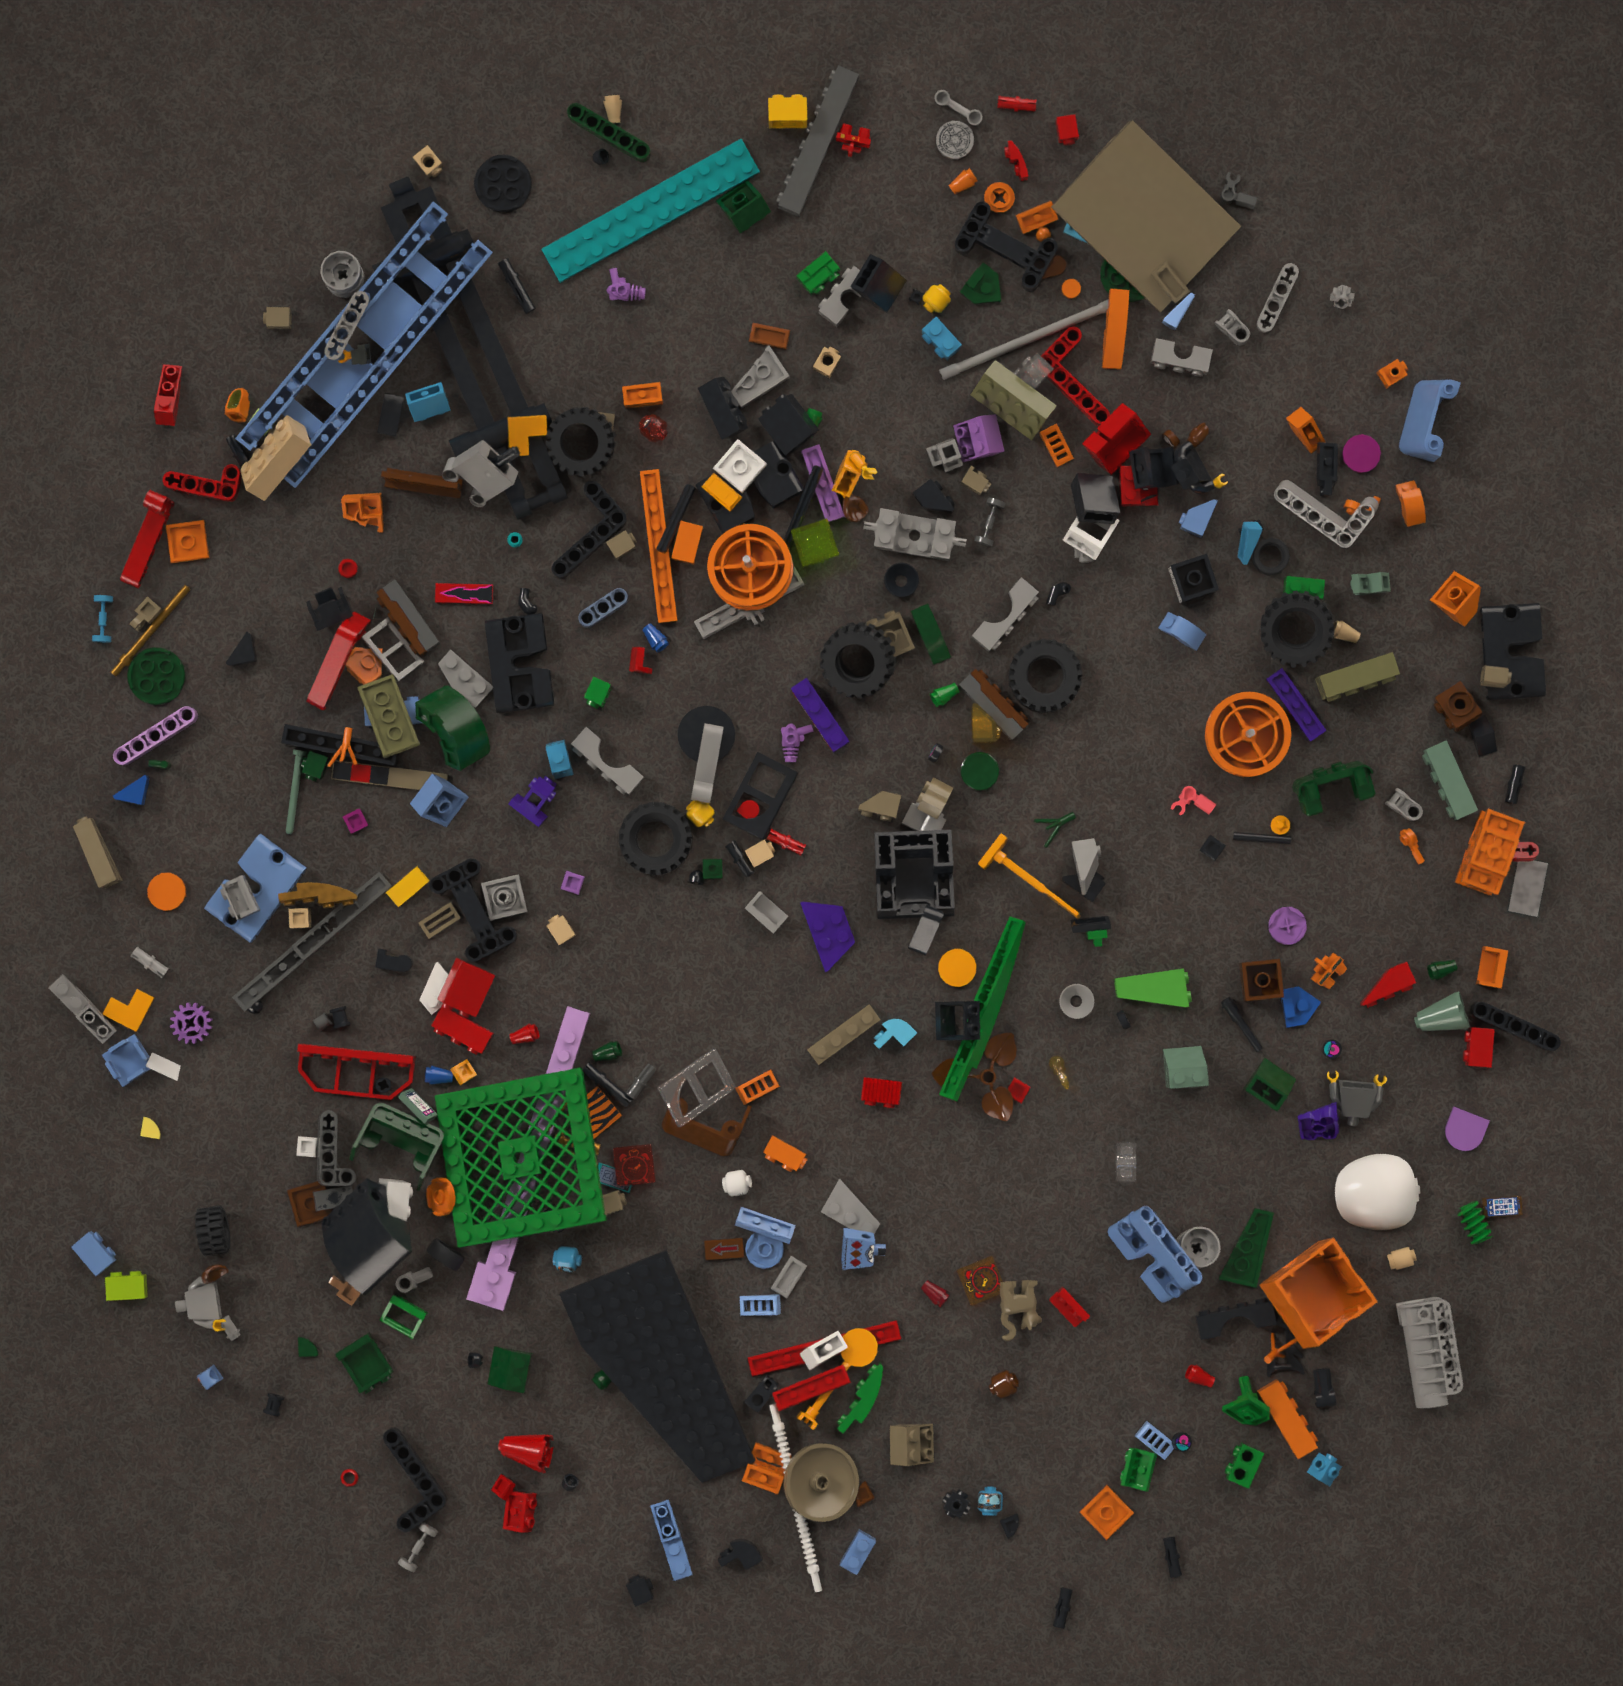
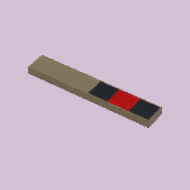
M335 760L331 779L420 790L431 774L446 780L448 779V774L361 763L354 765L353 762Z

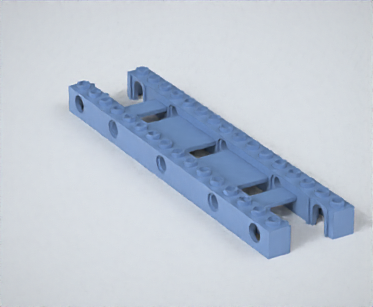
M432 202L359 290L368 295L369 303L357 327L385 350L374 364L352 365V359H349L347 362L339 363L338 360L345 358L344 353L336 360L326 357L325 347L347 307L346 305L235 438L251 451L253 447H257V442L269 428L272 429V424L281 414L284 416L288 415L303 424L308 436L311 438V446L283 478L294 488L298 486L493 253L477 240L471 244L472 247L463 258L455 263L457 265L448 276L422 256L418 250L426 240H430V235L442 221H446L445 217L448 215L435 202ZM404 267H407L434 290L433 294L423 305L419 304L393 282L394 278ZM362 294L355 297L357 300L355 306L353 304L350 305V308L356 309L359 313L362 311V309L358 308L360 304L366 303ZM353 311L347 312L346 320L351 323L357 320L356 313ZM344 328L337 331V337L341 340L348 335L347 330ZM335 338L332 339V342H335L334 347L328 348L330 351L329 355L332 357L334 354H339L337 353V347L339 345L343 347L344 343L338 342ZM347 343L345 350L351 351L354 348ZM306 384L335 408V411L325 423L321 422L294 399Z

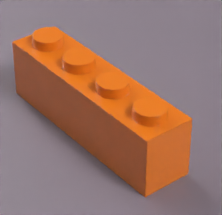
M1276 1379L1257 1390L1264 1404L1270 1407V1414L1297 1459H1300L1318 1448L1316 1445L1318 1439L1313 1431L1309 1433L1307 1430L1308 1422L1303 1415L1299 1416L1296 1409L1299 1407L1293 1398L1289 1399L1286 1392L1289 1390L1284 1382H1279Z

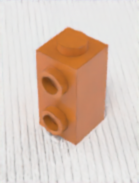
M773 1135L763 1151L766 1154V1159L773 1163L776 1160L783 1163L782 1168L790 1172L792 1170L797 1171L798 1168L802 1169L807 1161L804 1158L806 1153Z

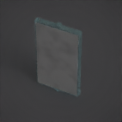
M1533 860L1516 863L1507 912L1520 914L1521 917L1525 915L1538 918L1549 862Z

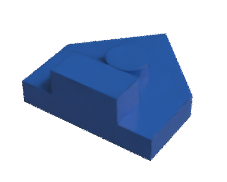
M1299 986L1283 989L1284 997H1281L1286 1028L1305 1025L1321 1002Z

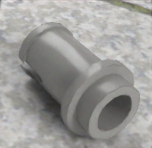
M227 1315L222 1318L226 1320V1322H221L222 1328H226L224 1330L228 1335L226 1338L232 1341L241 1335L239 1333L240 1329L235 1327L230 1316Z

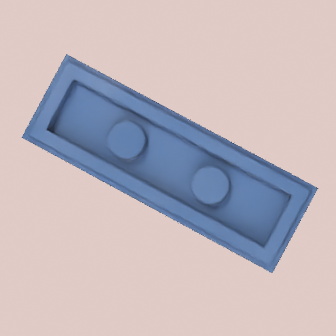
M744 1207L740 1208L735 1226L790 1244L796 1226Z

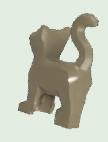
M1022 1280L1021 1294L1014 1293L1016 1281L1000 1282L1001 1322L1004 1327L1009 1329V1334L1002 1336L1004 1341L1013 1340L1017 1331L1015 1325L1008 1320L1009 1315L1023 1312L1021 1329L1027 1327L1028 1330H1032V1327H1036L1037 1324L1042 1322V1318L1036 1312L1037 1300L1034 1294V1287L1038 1284L1037 1280Z

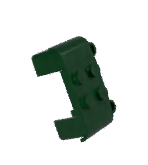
M1340 761L1331 764V767L1327 769L1323 767L1313 769V773L1296 779L1292 786L1293 792L1297 794L1301 811L1307 816L1323 813L1318 785L1349 776L1355 798L1363 801L1376 795L1370 775L1373 774V771L1369 766L1360 761H1353L1347 764H1342Z

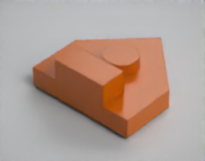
M355 647L352 650L346 663L347 671L363 685L378 680L382 675V662L371 649Z

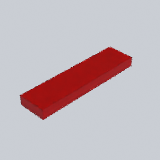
M843 1364L775 1391L772 1395L778 1410L782 1411L847 1385L851 1381Z

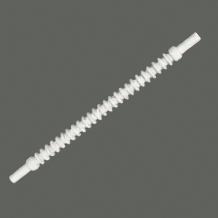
M771 1404L769 1406L774 1422L772 1427L773 1431L776 1432L774 1436L777 1437L776 1442H779L777 1447H780L778 1452L781 1453L780 1458L783 1459L781 1463H784L782 1468L786 1471L792 1459L790 1458L791 1453L788 1452L790 1448L787 1447L789 1443L786 1442L787 1437L784 1436L786 1434L783 1431L785 1426L781 1422L777 1405ZM796 1512L794 1516L797 1517L795 1521L798 1522L797 1527L800 1528L798 1530L801 1533L799 1537L802 1538L800 1542L803 1543L802 1548L805 1549L803 1553L806 1554L804 1558L807 1559V1571L811 1574L815 1592H820L822 1587L818 1575L819 1566L816 1564L817 1559H814L816 1554H813L815 1549H812L813 1543H810L812 1538H809L811 1533H808L809 1527L806 1526L808 1522H805L806 1518Z

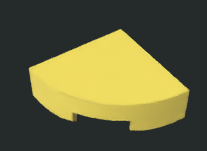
M144 1117L140 1136L160 1139V1130L152 1119Z

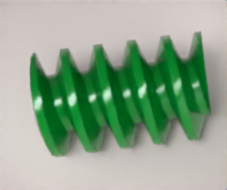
M1473 1201L1460 1207L1461 1211L1457 1214V1216H1464L1460 1221L1461 1223L1468 1224L1463 1228L1464 1230L1471 1231L1467 1237H1474L1470 1244H1478L1493 1237L1488 1236L1492 1232L1491 1229H1485L1488 1226V1222H1481L1485 1219V1216L1478 1215L1482 1209L1475 1208L1479 1204L1478 1201Z

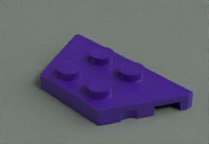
M800 902L824 970L827 972L855 943L842 906Z

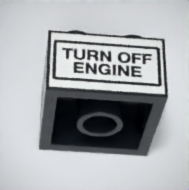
M1207 554L1168 567L1180 604L1219 590Z

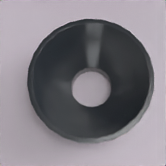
M896 563L887 569L884 576V584L890 594L896 597H907L913 594L918 587V573L910 564ZM897 576H905L907 584L903 587L898 586L895 582Z

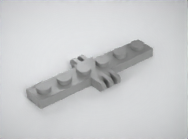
M795 567L793 568L790 586L783 596L804 586V582ZM725 604L695 620L694 623L702 638L705 639L744 617L747 620L752 619L754 625H756L758 622L755 617L759 616L761 622L764 621L762 613L765 611L764 609L741 610Z

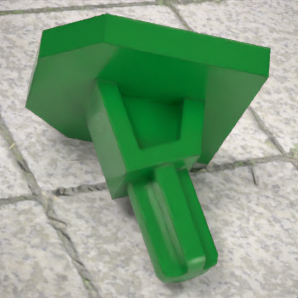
M1239 1377L1242 1395L1238 1396L1237 1400L1222 1406V1412L1246 1425H1259L1270 1420V1407L1258 1400L1257 1393H1252L1249 1377Z

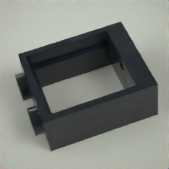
M979 1001L935 1002L936 1040L981 1039ZM955 1006H963L964 1035H956Z

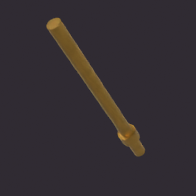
M184 585L126 654L123 653L119 658L120 661L111 670L114 676L117 677L125 666H129L134 655L191 590L189 587Z

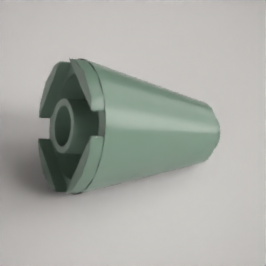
M1454 992L1417 1012V1017H1414L1417 1029L1421 1028L1422 1031L1470 1028L1460 992Z

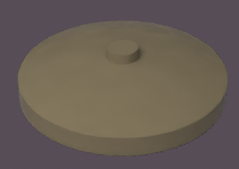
M817 1443L802 1448L792 1457L785 1471L784 1491L789 1504L799 1515L812 1521L826 1522L842 1516L852 1506L858 1493L859 1476L856 1465L844 1450L835 1445Z

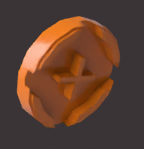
M172 873L156 875L150 881L147 889L151 904L163 911L178 908L186 896V886L183 880Z

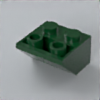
M1264 1058L1243 1090L1274 1111H1278L1288 1097L1296 1079Z

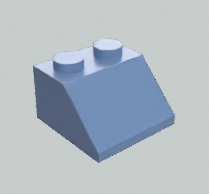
M431 774L410 804L421 817L447 827L469 797L446 779Z

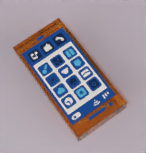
M1521 1196L1482 1198L1483 1215L1485 1218L1523 1215Z

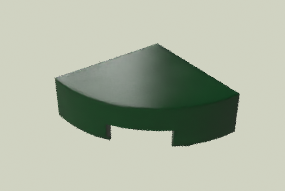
M298 1337L299 1357L319 1356L313 1342L307 1338Z

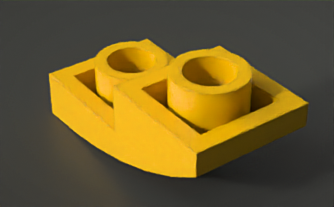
M416 866L391 887L386 894L399 907L430 880Z

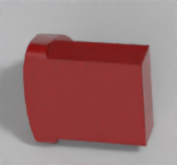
M632 647L630 672L652 674V668L643 667L644 647Z

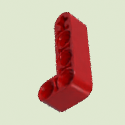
M229 464L223 470L221 481L169 471L163 476V484L173 491L232 502L238 497L242 475L241 470L236 465ZM232 469L237 470V476L230 479L228 477L229 471ZM174 476L177 481H181V485L175 482L171 485L168 480ZM194 480L196 486L191 490L187 489V483ZM209 484L214 485L212 493H206L205 491L206 486ZM227 488L233 489L231 497H225L224 495Z

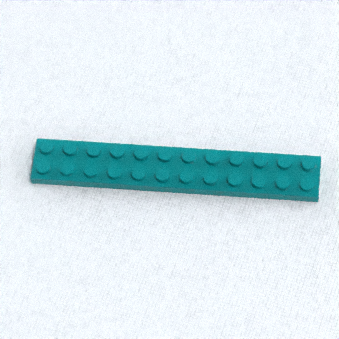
M739 139L541 250L561 283L757 175L760 171L743 140Z

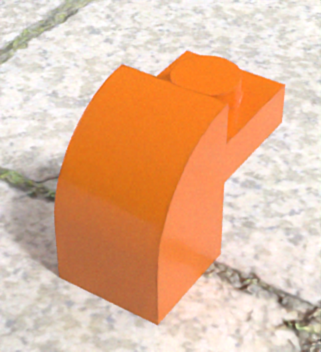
M1415 481L1397 484L1396 491L1401 501L1402 515L1407 527L1425 523L1424 501L1420 488H1417Z

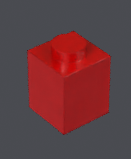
M1076 115L1056 117L1055 122L1059 143H1064V145L1075 144V141L1079 138Z

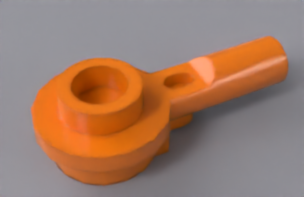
M1410 828L1407 830L1403 829L1400 831L1401 842L1405 846L1408 845L1417 864L1423 863L1425 860L1418 849L1419 845L1417 844L1418 840L1415 833Z

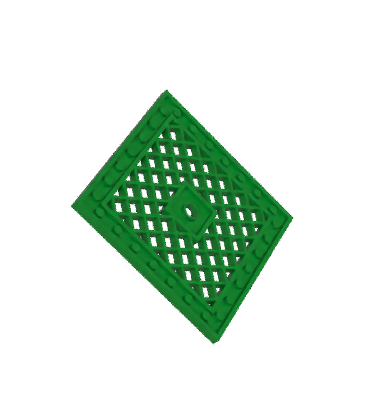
M583 1068L435 1095L439 1128L444 1134L442 1147L447 1179L452 1183L455 1191V1205L452 1213L458 1248L607 1221ZM553 1093L549 1100L542 1096ZM557 1095L564 1099L559 1108L553 1104ZM534 1097L531 1103L524 1100L525 1098ZM539 1098L546 1103L541 1112L534 1107ZM515 1100H516V1102L514 1103V1105H513L512 1107H511L510 1105H508L507 1103H505V1102L515 1101ZM521 1102L528 1107L523 1115L516 1111ZM498 1104L494 1111L488 1107V1105ZM502 1106L510 1110L505 1118L498 1114ZM566 1106H568L569 1115L563 1111ZM480 1107L476 1114L469 1110ZM549 1107L557 1111L552 1119L545 1115ZM484 1109L491 1113L487 1121L480 1118ZM531 1110L538 1114L534 1122L527 1119ZM466 1113L473 1117L468 1125L461 1121ZM513 1113L520 1118L515 1126L508 1122ZM560 1114L567 1118L563 1127L556 1123ZM495 1117L502 1121L497 1130L490 1125ZM542 1118L549 1122L544 1130L537 1126ZM477 1120L484 1125L479 1133L472 1129ZM524 1121L531 1126L526 1134L519 1130ZM460 1125L466 1128L462 1134ZM505 1125L513 1129L508 1137L500 1133ZM569 1125L571 1126L572 1134L566 1130ZM552 1126L560 1130L555 1138L548 1134ZM487 1128L494 1132L489 1141L483 1137ZM534 1129L541 1133L538 1140L537 1135L530 1136ZM469 1132L476 1136L471 1144L464 1140ZM516 1132L522 1136V1138L512 1139ZM563 1133L570 1137L566 1146L559 1142ZM499 1136L505 1141L498 1142L497 1147L493 1143ZM545 1137L552 1141L547 1150L540 1145ZM480 1139L487 1144L482 1152L475 1148ZM463 1144L469 1147L465 1154ZM572 1144L574 1145L575 1153L569 1150ZM555 1145L563 1149L558 1157L550 1153ZM490 1147L497 1151L492 1160L486 1156ZM539 1149L544 1152V1154H543V1156L541 1157V1159H540ZM472 1150L479 1155L474 1163L467 1159ZM520 1152L524 1154V1161L522 1163L516 1161V1155ZM566 1152L573 1157L569 1165L561 1161ZM548 1156L555 1160L550 1169L543 1164ZM499 1157L501 1160V1166H499L496 1163ZM482 1159L490 1163L485 1171L478 1167ZM466 1163L471 1166V1168H470V1170L468 1171V1173H467ZM575 1163L577 1164L578 1172L572 1169ZM558 1164L566 1168L561 1177L554 1172ZM493 1166L500 1170L495 1179L488 1174ZM543 1168L545 1171H547V1174L541 1180L536 1175L542 1174ZM475 1170L482 1174L477 1182L470 1178ZM569 1172L577 1176L572 1184L564 1180ZM551 1175L558 1179L553 1188L546 1183ZM502 1176L504 1180H510L506 1187L499 1182ZM529 1176L524 1183L517 1179ZM485 1178L493 1182L488 1190L481 1186ZM532 1179L540 1183L535 1191L528 1187ZM469 1182L474 1185L471 1191L469 1187ZM514 1182L521 1186L517 1194L509 1190ZM578 1182L580 1183L581 1192L575 1188ZM561 1183L568 1187L564 1196L557 1192ZM496 1185L503 1190L498 1198L491 1193ZM543 1186L550 1190L546 1199L539 1195ZM478 1189L485 1193L480 1201L473 1197ZM525 1190L532 1194L527 1202L520 1198ZM572 1191L579 1195L575 1203L567 1199ZM507 1193L514 1198L509 1206L502 1202ZM554 1194L561 1199L556 1207L549 1203ZM488 1197L496 1201L491 1209L484 1205ZM535 1198L543 1202L538 1210L531 1206ZM472 1201L477 1204L474 1210L472 1206ZM517 1201L524 1205L520 1213L512 1209ZM564 1202L571 1206L569 1208L560 1209ZM499 1204L506 1209L501 1217L494 1213ZM546 1205L553 1210L548 1212H542ZM481 1208L488 1212L483 1221L476 1216ZM528 1209L535 1213L524 1216ZM510 1212L516 1216L515 1218L506 1219ZM491 1216H493L494 1218H496L497 1220H499V1221L488 1222V1220L490 1219Z

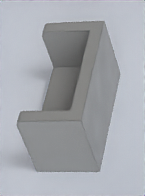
M761 891L745 907L749 913L773 934L789 917Z

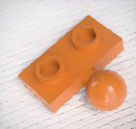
M1052 201L1015 215L1023 234L1037 229L1036 238L1039 242L1046 238H1051L1050 230L1045 228L1044 225L1058 220L1056 212L1051 208L1053 205Z

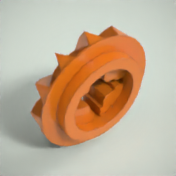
M1002 182L991 184L984 194V201L989 204L990 210L995 213H1004L1009 210L1015 200L1013 189L1008 184ZM1004 193V202L998 201L994 204L995 194L1000 195Z

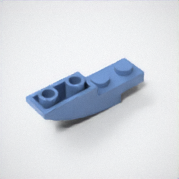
M666 1500L651 1505L650 1507L673 1580L677 1581L692 1576L693 1573L670 1501Z

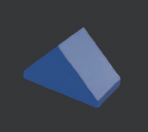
M147 775L142 776L113 795L114 799L144 805L150 780Z

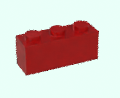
M444 1007L440 1008L431 1025L435 1028V1033L441 1036L447 1034L452 1037L450 1041L459 1046L461 1043L467 1045V1050L476 1055L478 1052L481 1054L484 1052L494 1034L455 1011Z

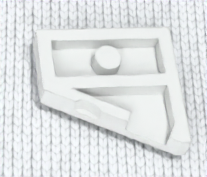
M439 962L435 964L420 997V1002L431 1015L442 1007V1002L437 1000L449 975Z

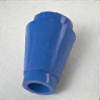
M651 623L643 628L642 631L652 650L658 653L669 645L668 638Z
M435 1066L426 1067L425 1082L429 1083V1085L452 1083L453 1073L451 1071Z

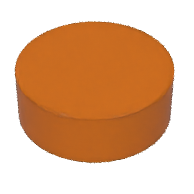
M1075 279L1066 280L1061 288L1062 294L1069 299L1076 298L1081 291L1080 283Z

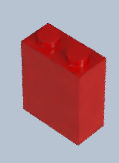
M456 957L437 1000L442 1002V1007L451 1011L453 1008L458 1009V1014L469 1018L472 1015L476 1017L495 975Z

